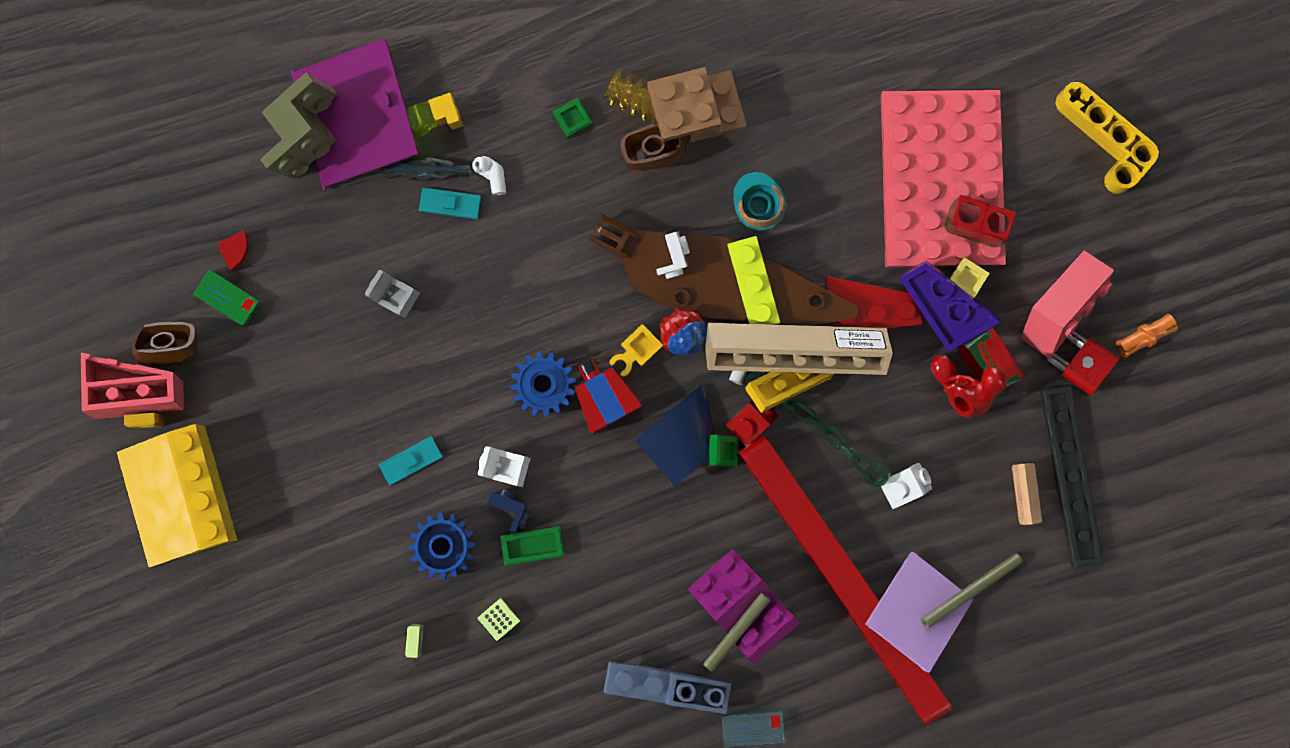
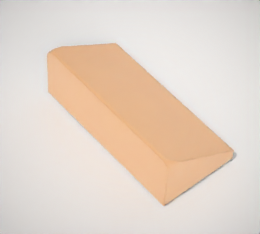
M1035 464L1013 465L1012 472L1020 525L1041 523L1042 516Z

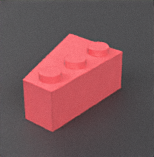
M1083 251L1032 307L1020 339L1050 359L1064 340L1075 331L1079 321L1091 313L1098 297L1103 299L1113 285L1109 281L1114 270L1086 251Z
M81 353L82 412L94 420L124 417V415L184 410V383L173 372L137 364L122 363L114 359H104Z

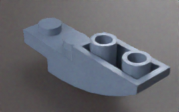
M609 661L603 692L611 695L662 702L672 706L726 714L731 683L653 667L634 666Z

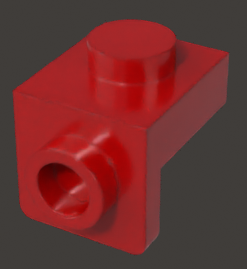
M752 400L726 426L745 446H748L778 418V414L775 412L774 407L761 413Z

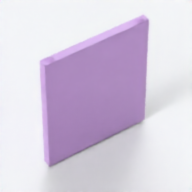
M910 552L865 624L928 673L933 668L974 599L971 598L936 624L926 628L921 618L960 592L961 589L916 553Z

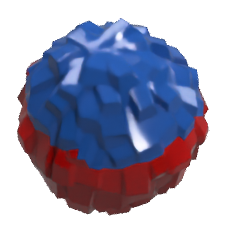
M677 308L670 316L666 315L663 319L664 321L660 324L663 348L677 355H689L700 352L702 344L706 341L707 330L704 320L701 319L699 313Z

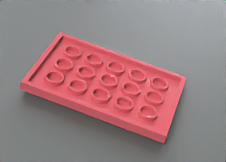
M1000 90L883 91L881 93L885 268H914L926 260L934 267H957L964 257L979 267L1005 266V243L994 248L950 234L945 229L949 208L960 195L1004 208ZM965 203L959 209V217L963 222L972 224L979 219L980 210L977 206ZM992 213L989 216L988 226L990 230L995 233L1005 231L1004 215Z

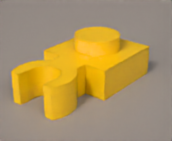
M642 324L621 344L626 352L613 356L609 364L613 366L617 361H624L626 368L620 375L625 377L631 372L632 364L635 361L642 367L663 347V344Z

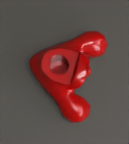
M938 355L931 361V371L934 377L944 387V392L947 393L951 406L963 417L983 416L995 402L996 396L1007 386L1006 377L1000 369L986 368L980 381L970 376L958 375L957 368L950 357Z

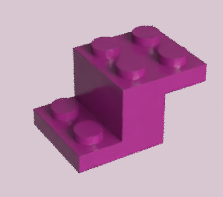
M733 549L688 588L726 634H728L761 592L771 599L736 642V645L753 665L799 624L798 620L777 599L763 580Z

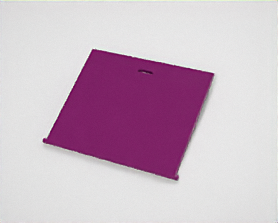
M386 38L300 70H290L293 82L297 81L307 72L332 86L338 94L326 110L317 113V116L337 140L330 146L327 154L315 159L323 191H327V187L419 155Z

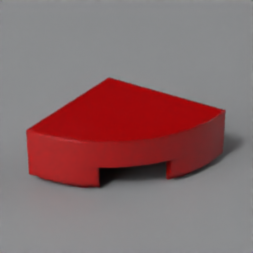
M244 230L217 243L229 270H236L243 263V259L246 256L249 239Z

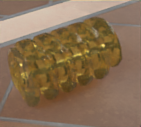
M619 68L609 82L603 101L609 96V104L611 106H615L620 101V110L625 111L631 105V115L636 116L642 110L641 119L643 121H646L652 115V124L657 123L648 88H643L644 79L641 78L636 84H633V74L630 73L625 79H622V69Z

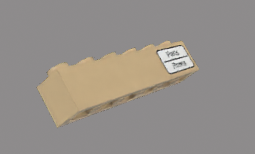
M708 323L705 341L708 370L887 375L893 354L887 328Z

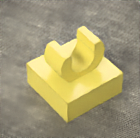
M964 257L950 279L975 298L990 273Z

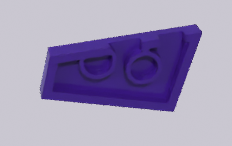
M927 260L900 276V280L948 352L1001 322L997 315Z

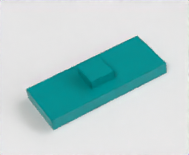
M422 188L419 212L478 220L481 195Z
M430 436L378 465L389 486L443 458L433 437Z

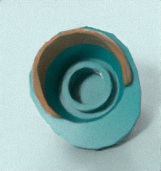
M758 172L745 174L734 187L733 200L739 220L746 227L758 231L772 229L783 219L787 208L786 197L776 182L766 174Z

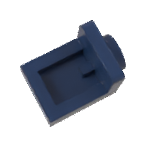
M500 489L499 494L491 492L488 504L516 514L510 532L517 533L519 528L524 530L530 516V512L526 511L528 505L516 501L518 495L507 490Z

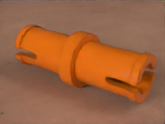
M1166 314L1149 325L1143 324L1137 328L1136 332L1121 340H1117L1116 346H1120L1117 347V350L1121 356L1127 358L1144 347L1150 348L1156 345L1157 340L1172 332H1176L1178 330L1177 323L1170 314Z

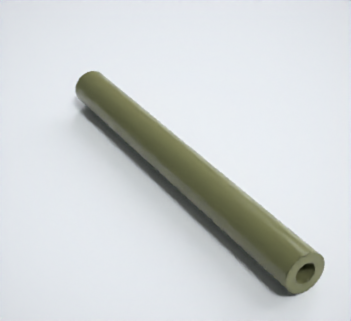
M1015 553L922 617L923 625L926 628H930L1022 564V558Z

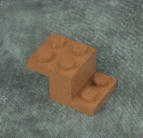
M703 67L647 82V88L663 142L687 136L689 143L742 130L747 126L731 70L708 76L706 68Z

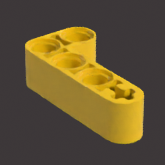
M1081 82L1070 83L1058 94L1056 107L1060 113L1117 160L1105 176L1106 188L1114 194H1121L1137 184L1158 158L1159 151L1155 143ZM1071 95L1076 98L1074 103L1069 100ZM1086 105L1087 108L1082 112L1080 109ZM1090 112L1098 114L1101 120L1100 124L1091 120ZM1113 131H1117L1122 135L1123 143L1117 142L1113 138ZM1136 150L1144 153L1146 157L1145 162L1138 160ZM1117 172H1121L1126 176L1127 184L1119 182Z

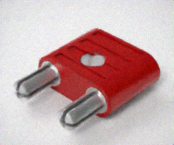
M1074 331L1067 339L1081 349L1072 361L1068 363L1056 353L1050 359L1047 358V361L1063 371L1061 374L1063 377L1092 396L1120 358L1092 338L1087 340Z

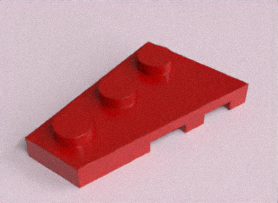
M829 276L825 277L826 290L858 307V315L855 318L831 322V327L887 328L888 330L922 325L921 310L910 293Z

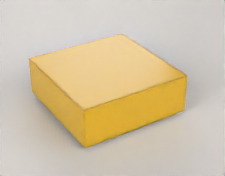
M162 414L124 415V426L129 428L162 427L164 425Z

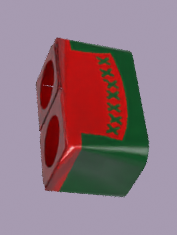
M960 195L949 208L945 229L950 234L996 248L1007 242L1016 212ZM968 203L979 208L980 217L975 223L967 224L960 219L959 209L963 204ZM992 213H999L1008 217L1009 223L1006 231L995 233L990 230L988 218Z
M993 328L958 347L959 354L976 379L981 381L983 372L988 367L1000 369L1004 373L1007 386L996 397L1025 376Z

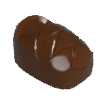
M658 123L650 124L627 133L620 142L621 152L629 170L646 171L662 169L680 162L687 151L684 137L663 142Z
M187 322L145 324L133 342L132 355L140 365L146 367L166 366L185 362L195 357L198 350V337L194 325Z

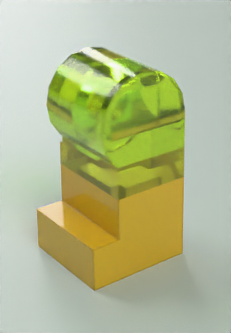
M451 93L407 108L415 136H424L431 128L448 123L452 130L463 126Z

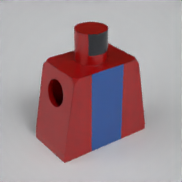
M590 359L577 367L585 382L575 387L592 435L642 408L638 399L613 368L601 373L594 359Z

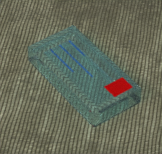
M781 710L721 716L724 748L785 742Z

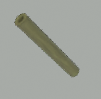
M762 592L703 663L708 670L714 671L771 601L767 595Z

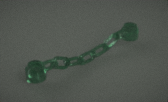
M751 371L745 378V385L747 386L748 383L752 382L753 378L758 379L768 374V372ZM789 399L780 404L788 408L790 413L801 422L812 424L823 432L824 439L835 449L843 451L851 459L852 465L865 475L868 484L874 487H881L887 483L891 470L885 462L880 460L871 461L865 455L857 453L848 444L847 438L833 426L826 425L816 417V413L803 403L799 401L793 402ZM798 406L810 413L807 419L795 412L798 410ZM832 431L843 440L839 442V445L828 437V435L832 434ZM861 459L869 464L866 470L857 464L861 462ZM872 472L880 473L881 479L873 478Z

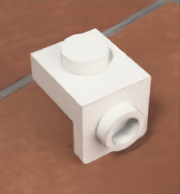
M679 232L665 235L673 264L656 269L658 275L665 274L666 279L682 275V268L688 266L685 254L690 253L686 237H680Z
M486 446L479 460L478 475L523 487L531 458Z
M916 463L879 482L892 509L917 499L932 490L930 485L931 477L928 471L921 467L920 463Z

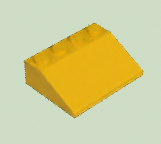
M198 424L186 426L117 452L149 568L238 541L205 426Z

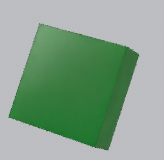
M579 98L553 111V115L567 139L593 125Z
M710 435L709 465L737 467L738 438L734 436Z

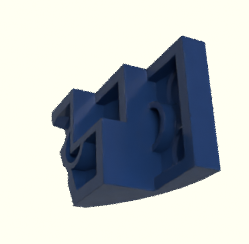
M702 385L697 387L635 440L674 486H677L709 458L710 435H716L704 387Z

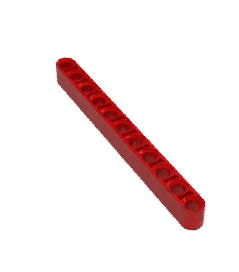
M762 435L740 450L738 453L923 723L928 727L951 711L950 703L930 674L923 671L922 668L865 624L879 603V600L765 436Z

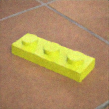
M757 236L727 244L749 324H779L780 319Z

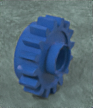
M538 351L537 359L535 360L527 355V364L525 366L521 363L516 364L520 373L511 374V377L517 381V384L511 385L510 390L518 391L519 393L513 398L514 401L520 402L523 400L524 403L521 409L525 412L531 407L532 416L534 417L538 415L539 411H543L544 416L548 418L550 410L553 409L557 414H560L559 406L561 404L565 406L570 405L566 399L567 396H575V391L570 389V385L575 384L576 379L568 378L567 376L573 371L572 368L562 367L565 363L564 358H560L557 362L554 361V353L552 352L549 353L547 358H543L541 351ZM541 377H547L552 382L551 388L544 393L538 392L535 388L536 381Z
M439 513L438 520L436 521L432 515L427 516L428 524L418 523L419 533H411L410 537L415 539V544L408 547L409 550H415L416 553L411 558V561H419L421 563L418 569L420 572L426 569L430 570L429 578H434L437 573H440L441 580H445L449 571L453 577L459 576L457 568L460 567L467 570L469 567L465 560L474 559L475 555L469 552V548L477 546V543L469 542V537L474 532H465L464 528L467 522L462 521L457 524V515L452 514L449 520H446L445 514ZM441 537L446 538L450 543V549L445 555L439 554L435 548L436 541Z

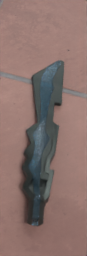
M411 157L374 171H381L387 179L403 176L409 181L414 178L423 182L432 178L444 181L452 176L470 177L471 165H457L448 160L426 157V160H418Z

